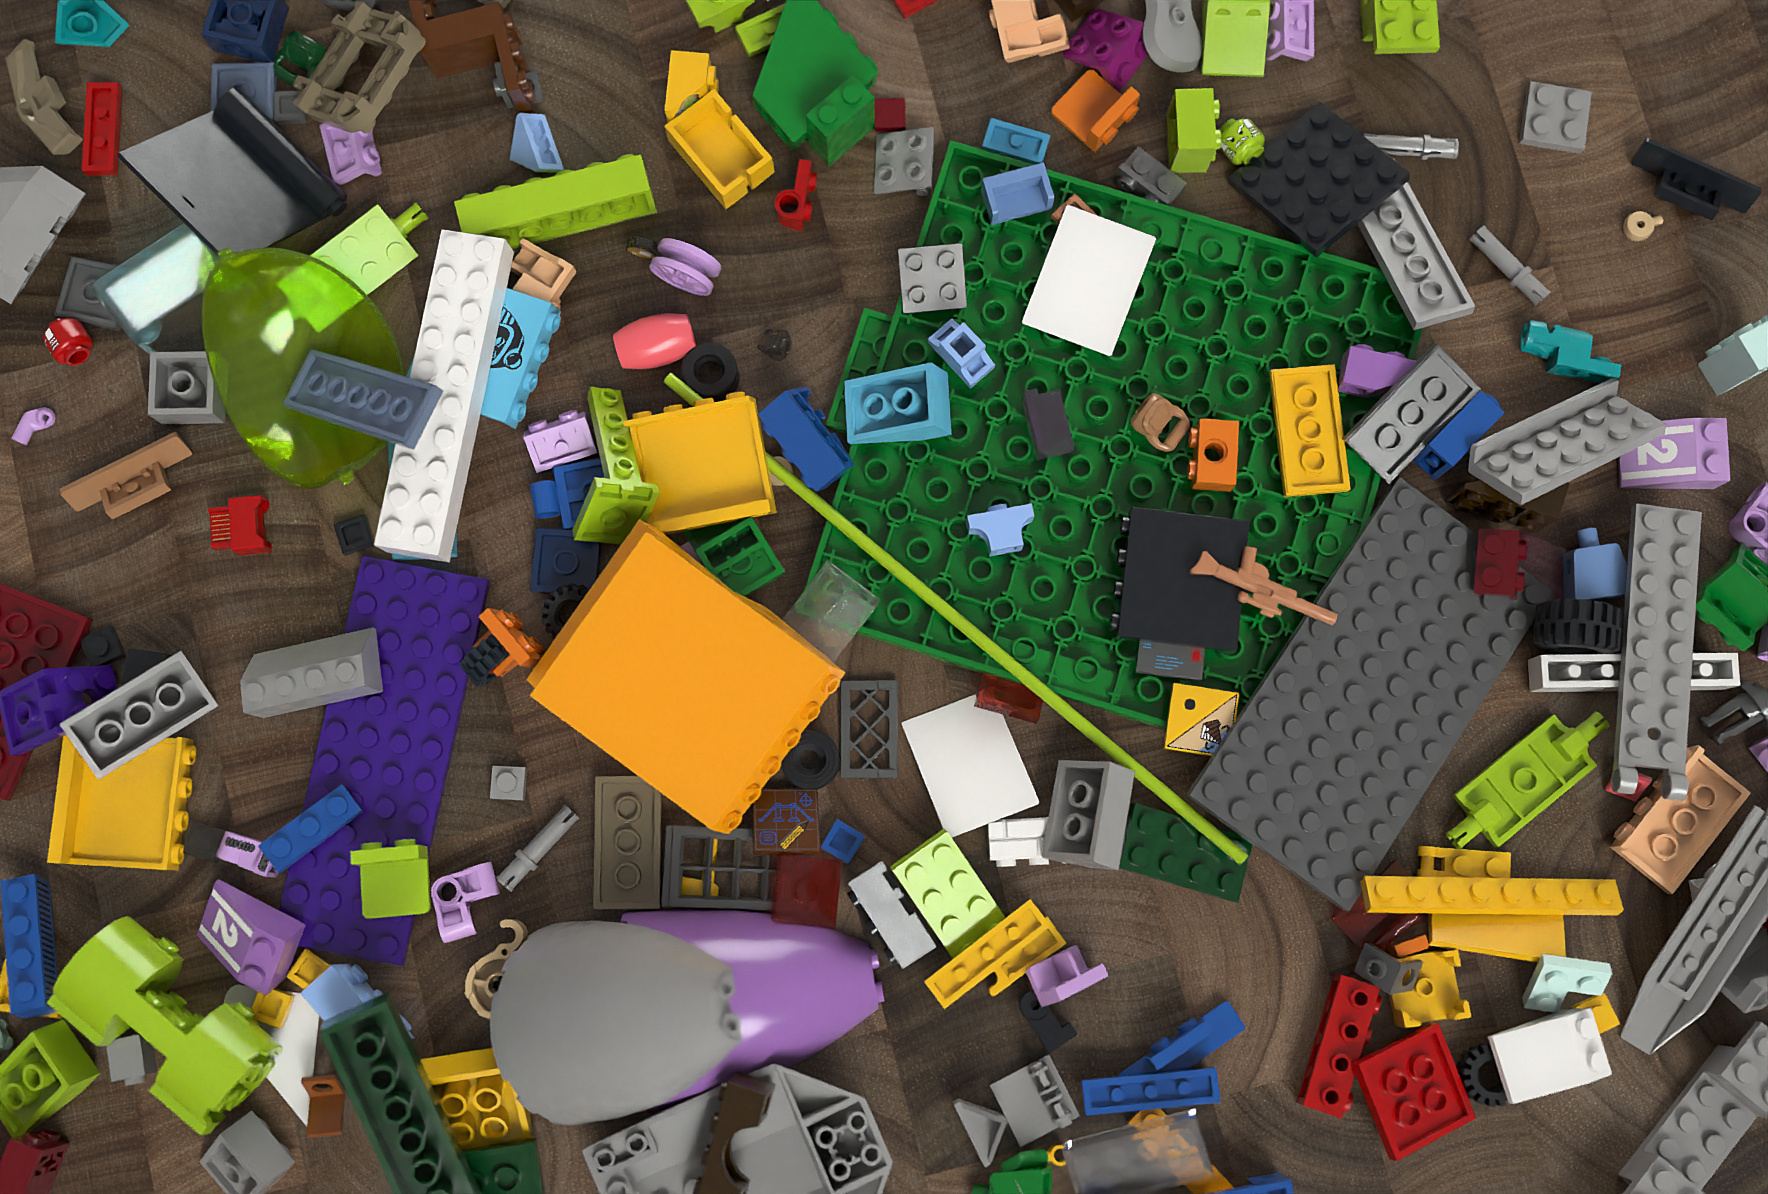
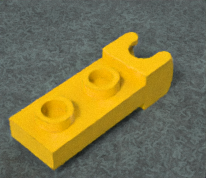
M1045 916V919L1051 927L993 971L996 974V981L988 989L992 997L1024 975L1027 968L1045 960L1067 944L1048 916Z

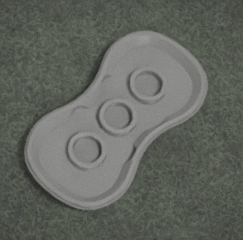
M1145 0L1146 18L1143 27V41L1151 59L1157 65L1169 71L1179 73L1193 71L1199 64L1203 43L1192 14L1191 0Z

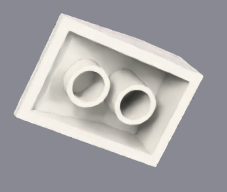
M1591 1008L1561 1010L1488 1036L1509 1104L1585 1085L1612 1075Z

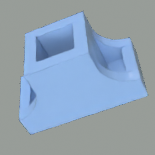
M951 318L928 338L930 346L970 389L995 367V364L986 353V345L964 322L959 325Z
M1032 503L1007 508V504H999L989 507L988 512L969 515L966 519L968 535H977L986 542L989 557L1021 551L1024 545L1021 529L1025 525L1032 523L1034 518Z

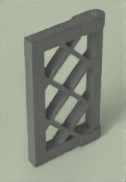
M897 680L841 681V779L879 778L894 780L898 778ZM850 691H862L867 698L853 711L850 708ZM878 691H889V708L887 710L873 698ZM869 700L883 712L870 727L856 714ZM853 716L867 729L854 743L850 740V719ZM885 716L889 718V740L886 743L872 730ZM869 732L883 745L870 759L856 746ZM853 748L867 761L860 769H850V751ZM887 748L889 750V768L879 769L873 761ZM869 765H871L874 769H866V768H867Z

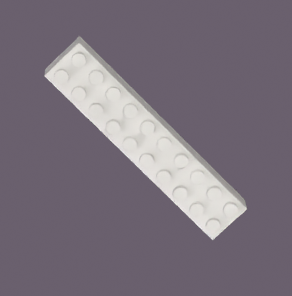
M441 230L410 378L436 385L444 391L415 449L412 450L397 444L395 445L374 542L375 546L385 552L450 562L514 251L503 238Z

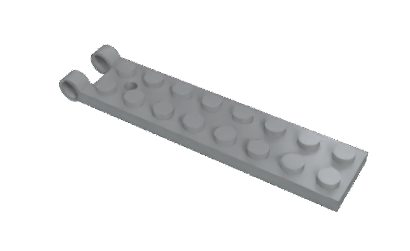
M1637 503L1631 506L1614 763L1611 777V788L1616 793L1634 794L1638 784V773L1635 766L1663 770L1661 795L1663 799L1684 801L1688 793V778L1685 775L1702 512ZM1650 728L1657 730L1658 738L1656 740H1651L1648 737L1647 732Z

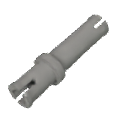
M1363 133V136L1387 155L1418 156L1422 160H1427L1428 157L1456 159L1459 149L1458 139L1431 138L1430 135L1425 134L1422 137H1406Z
M1485 225L1477 231V234H1474L1469 239L1511 280L1509 284L1513 288L1517 286L1534 303V306H1537L1551 293L1531 274L1533 270L1529 266L1525 268Z
M564 804L523 850L519 849L515 853L517 857L496 879L502 885H505L507 890L512 892L513 888L530 870H536L539 860L580 818Z

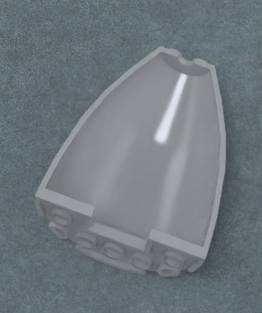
M594 920L568 921L547 925L527 936V940L517 951H513L506 960L501 970L503 977L499 990L494 992L490 1012L491 1041L496 1063L503 1080L510 1082L512 1088L517 1093L516 1099L532 1114H539L550 1120L549 1122L559 1125H584L612 1120L658 1106L691 1087L716 1067L742 1041L739 1015L734 1014L729 1005L730 998L736 993L732 967L702 949L668 933L637 924Z

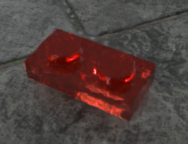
M982 673L979 679L974 707L1037 724L1040 719L1043 700L1025 685Z

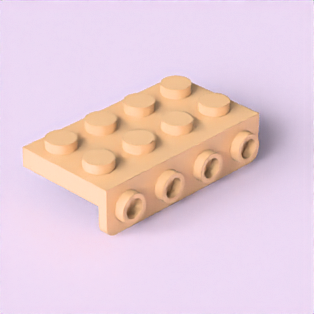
M1700 745L1687 747L1685 775L1688 778V793L1685 800L1663 799L1661 795L1662 773L1653 784L1655 790L1652 794L1641 799L1635 806L1633 812L1636 814L1630 822L1623 823L1614 833L1616 840L1610 846L1611 849L1667 894H1673L1751 794L1745 787L1703 755L1705 749Z

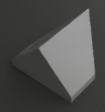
M958 1098L952 1102L984 1167H987L993 1160L1007 1124V1119L1003 1113Z

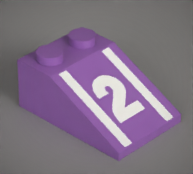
M218 879L214 883L197 936L237 981L267 996L286 978L306 924Z

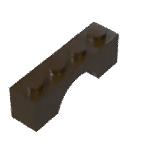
M738 1071L728 1081H723L718 1094V1101L722 1102L720 1112H716L713 1116L709 1132L713 1134L711 1145L708 1144L701 1159V1165L705 1166L702 1177H698L693 1194H747L750 1179L739 1170L732 1154L733 1138L738 1131L747 1128H757L768 1115L776 1084Z

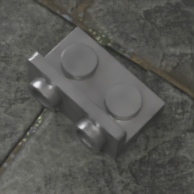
M1139 146L1125 163L1119 165L1114 177L1120 188L1128 193L1133 192L1138 197L1168 206L1174 203L1187 186V182Z

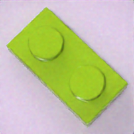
M785 4L735 26V32L749 58L770 48Z

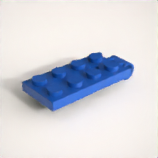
M600 458L553 467L552 475L555 481H540L531 484L530 492L535 518H551L561 514V528L563 530H572L594 477L604 478Z

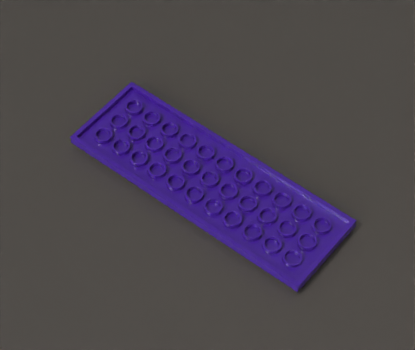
M362 556L344 634L376 628L383 692L327 704L302 813L341 784L363 810V813L300 858L288 869L279 911L306 924L298 946L394 965H405L416 914L373 919L365 918L362 914L360 865H351L350 851L361 850V844L382 842V848L395 847V841L415 839L416 845L428 847L429 858L469 677L460 668V663L467 654L471 653L472 646L478 640L482 622L478 616L484 612L491 582L488 579Z

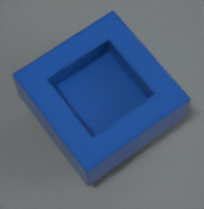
M837 819L820 848L849 865L865 835Z

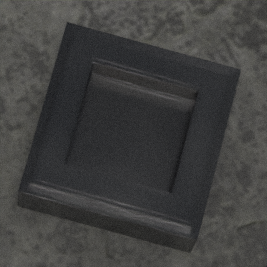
M365 514L333 524L342 554L345 556L375 546L372 530Z

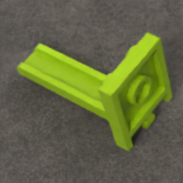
M590 387L588 403L604 478L594 477L572 529L573 538L580 541L622 544L639 519L647 522L658 498L659 489L655 483L641 481L630 429L623 424V421H627V415L621 390Z

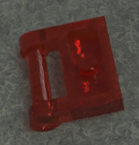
M1361 892L1351 910L1347 912L1340 909L1332 916V921L1362 950L1364 944L1370 942L1365 935L1389 913H1366ZM1420 913L1402 914L1371 944L1384 950L1412 924L1417 925L1424 919Z

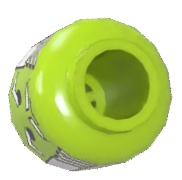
M1232 118L1220 128V150L1233 164L1248 165L1250 163L1249 159L1252 157L1257 158L1263 153L1264 135L1250 119L1242 118L1236 121Z

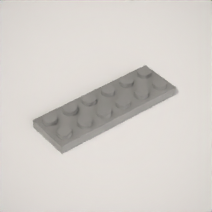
M1408 182L1357 223L1413 330L1473 313L1476 306Z

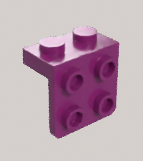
M1102 9L1092 11L1069 41L1070 48L1062 51L1065 59L1098 69L1104 81L1109 83L1118 92L1121 91L1143 60L1149 55L1143 41L1144 25L1142 21Z

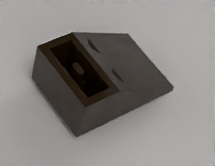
M1483 481L1469 482L1448 495L1445 501L1454 504V508L1459 511L1468 513L1476 511L1485 514V518L1489 521L1503 523L1505 521L1516 525L1515 528L1521 532L1534 533L1559 520L1570 483L1567 482L1523 505H1519Z

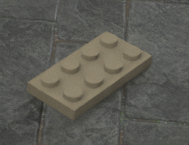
M595 776L593 909H661L662 793L639 776Z

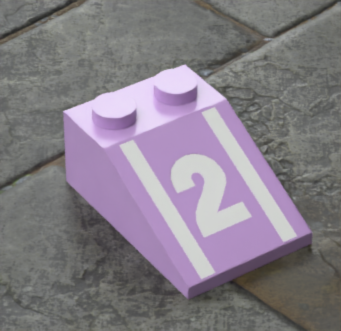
M1727 418L1663 421L1666 423L1664 435L1617 458L1619 488L1715 489L1731 481Z

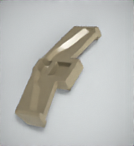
M23 39L5 58L16 102V110L21 121L30 127L53 155L69 154L83 139L73 131L57 112L66 101L54 78L45 75L40 78L34 54L36 49L35 43Z

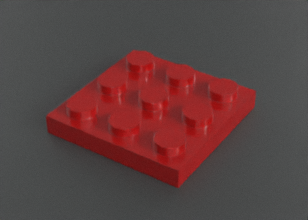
M1430 1023L1351 1063L1389 1160L1398 1161L1476 1119L1439 1023Z

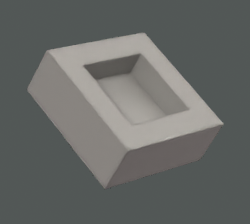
M492 766L490 799L525 801L528 768Z

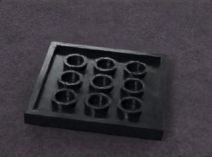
M1320 101L1266 145L1259 157H1252L1249 159L1250 163L1248 165L1243 164L1228 177L1230 186L1317 258L1407 183L1410 179V172Z

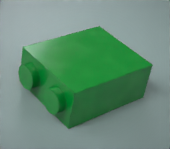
M854 75L806 114L808 145L828 167L875 128V97Z

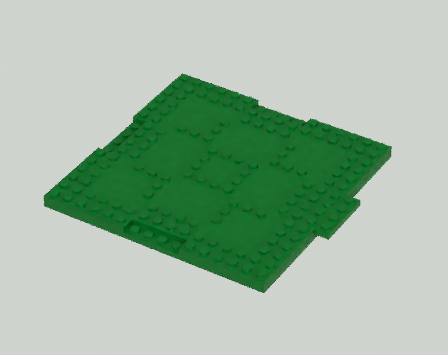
M950 141L916 247L962 243L967 308L903 313L902 292L894 316L864 308L826 422V428L847 434L844 381L933 363L948 373L952 435L919 441L852 444L848 455L853 461L854 466L841 476L832 507L1058 696L1166 731L1171 688L1173 683L1239 693L1237 718L1305 614L1278 603L1277 608L1282 611L1281 615L1274 614L1273 618L1260 614L1261 608L1249 603H1242L1237 651L1232 655L1219 654L1218 650L1205 649L1201 681L1135 673L1138 640L1121 638L1119 641H1115V632L1110 631L1112 611L1117 612L1118 599H1113L1114 584L1116 579L1121 580L1122 567H1117L1119 547L1124 548L1125 535H1120L1122 516H1127L1131 507L1250 521L1247 547L1257 548L1255 562L1268 569V579L1297 591L1296 597L1313 603L1369 519L1381 477L1345 442L1350 491L1284 497L1269 372L1272 369L1335 364L1338 382L1342 357L1350 346L1358 344L1368 345L1376 352H1399L1404 354L1405 358L1414 360L1423 328L1413 330L1384 273L1379 268L1325 252L1316 258L1299 244L1048 169L1046 171L1054 194L1052 209L991 225L981 193L982 179L1032 166V164ZM1074 193L1097 216L1156 238L1111 356L1022 323L1059 226L1051 218L1052 214ZM951 318L959 325L964 322L986 345V353L995 364L994 369L971 389L928 343V338ZM1338 392L1344 436L1385 394L1364 398ZM1151 393L1160 394L1171 404L1182 409L1190 421V428H1195L1200 418L1239 421L1236 486L1230 492L1192 489V479H1187L1189 459L1193 460L1194 448L1188 445L1190 428L1175 449L1168 452L1156 449L1149 443L1145 435L1135 431L1131 425V419L1139 406ZM1172 416V419L1162 429V433L1158 435L1161 443L1166 440L1180 419L1178 417ZM1204 450L1208 460L1213 462L1219 461V454L1215 450ZM1032 503L1034 518L1032 523L1025 525L1021 529L1024 544L1021 551L989 557L986 542L977 535H968L966 526L967 516L988 512V508L994 505L1007 504V508ZM827 520L797 611L798 617L974 672L987 673L1024 685ZM1243 589V592L1248 593L1252 597L1253 592Z

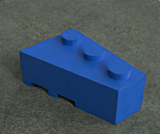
M808 387L786 390L757 414L763 421L761 425L769 436L776 438L782 446L781 452L783 456L798 467L801 471L800 477L809 488L814 489L816 492L826 489L851 469L854 463L836 433L830 434L821 422L826 417L821 409L815 411L808 400V397L811 395Z

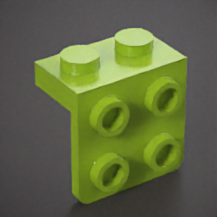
M415 839L395 841V847L382 848V842L361 844V850L350 851L351 865H360L362 914L365 918L373 919L425 914L430 911L427 846L416 845Z

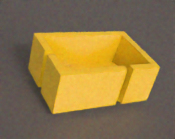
M715 89L711 90L665 125L668 141L725 209L748 193V185L754 189L775 173L773 158L737 115H732V109Z

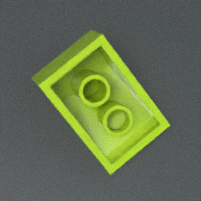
M64 1019L32 1031L0 1065V1120L12 1138L23 1136L33 1131L83 1092L100 1074Z

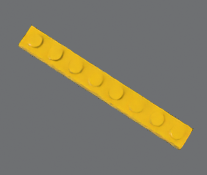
M1364 876L1360 881L1366 913L1619 915L1624 910L1616 880Z

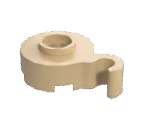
M516 919L502 920L500 922L502 928L510 927L515 931V940L512 943L500 944L494 952L482 957L470 968L465 980V995L467 999H469L472 1007L480 1016L490 1019L493 993L498 992V989L494 988V981L501 980V977H503L501 970L506 960L513 951H517L527 940L528 930L526 926Z

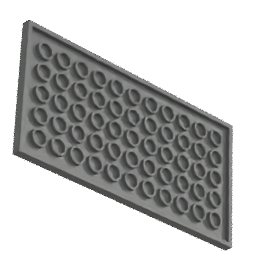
M1401 477L1394 479L1313 602L1315 605L1337 613L1338 617L1335 624L1332 626L1304 615L1186 794L1188 798L1337 907L1347 912L1351 910L1362 892L1360 881L1364 876L1373 875L1534 621L1536 605L1545 602L1552 592L1519 567V572H1525L1524 592L1517 593V600H1510L1509 597L1475 595L1474 582L1478 535Z

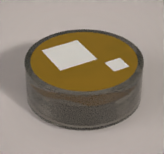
M631 236L628 239L626 251L640 258L653 259L657 257L658 244L646 237Z

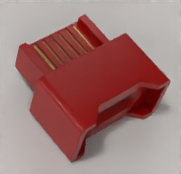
M263 495L228 498L229 506L208 508L211 532L210 548L215 551L231 549L232 552L239 556L270 553L273 551L272 544L265 540L264 514L270 508L269 500Z

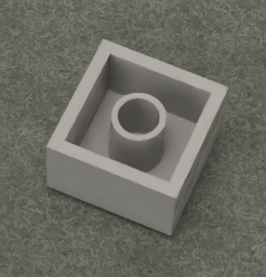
M215 351L150 352L148 415L161 424L225 423L228 362Z

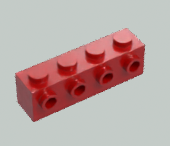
M1333 974L1296 1103L1341 1119L1344 1112L1348 1113L1353 1101V1093H1350L1353 1080H1357L1351 1063L1360 1059L1363 1047L1366 1048L1370 1042L1372 1028H1369L1372 1014L1376 1015L1381 1005V996L1378 995L1380 988L1344 975Z

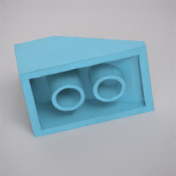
M926 363L844 381L848 443L919 441L952 435L948 373L935 364Z

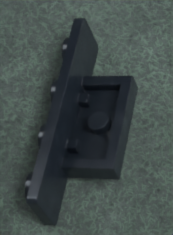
M1649 138L1644 140L1631 160L1632 165L1658 176L1654 192L1655 196L1660 197L1667 203L1678 205L1689 210L1694 215L1703 216L1709 220H1713L1719 212L1720 204L1740 213H1746L1762 191V188Z

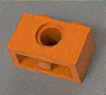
M1200 418L1195 428H1190L1188 445L1194 448L1193 460L1189 459L1187 479H1192V489L1230 492L1236 486L1239 421ZM1204 450H1215L1219 454V461L1213 462L1208 460Z

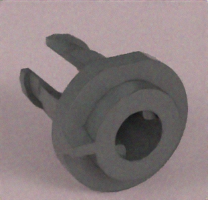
M1744 679L1740 682V686H1737L1740 693L1738 696L1719 706L1708 717L1703 716L1699 719L1703 727L1707 726L1709 728L1735 711H1738L1742 718L1710 736L1718 746L1723 744V740L1736 736L1758 722H1761L1768 728V692L1760 683L1756 682L1752 685Z

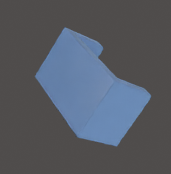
M1044 162L982 179L981 193L991 225L1052 209L1054 194Z

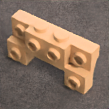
M992 0L993 9L989 10L993 28L998 27L1004 59L1008 63L1034 55L1041 57L1070 48L1064 19L1060 14L1038 20L1034 0Z
M522 238L519 242L522 249L515 259L512 260L510 270L519 275L520 279L512 290L551 302L560 310L559 304L561 301L559 297L576 274L574 266Z

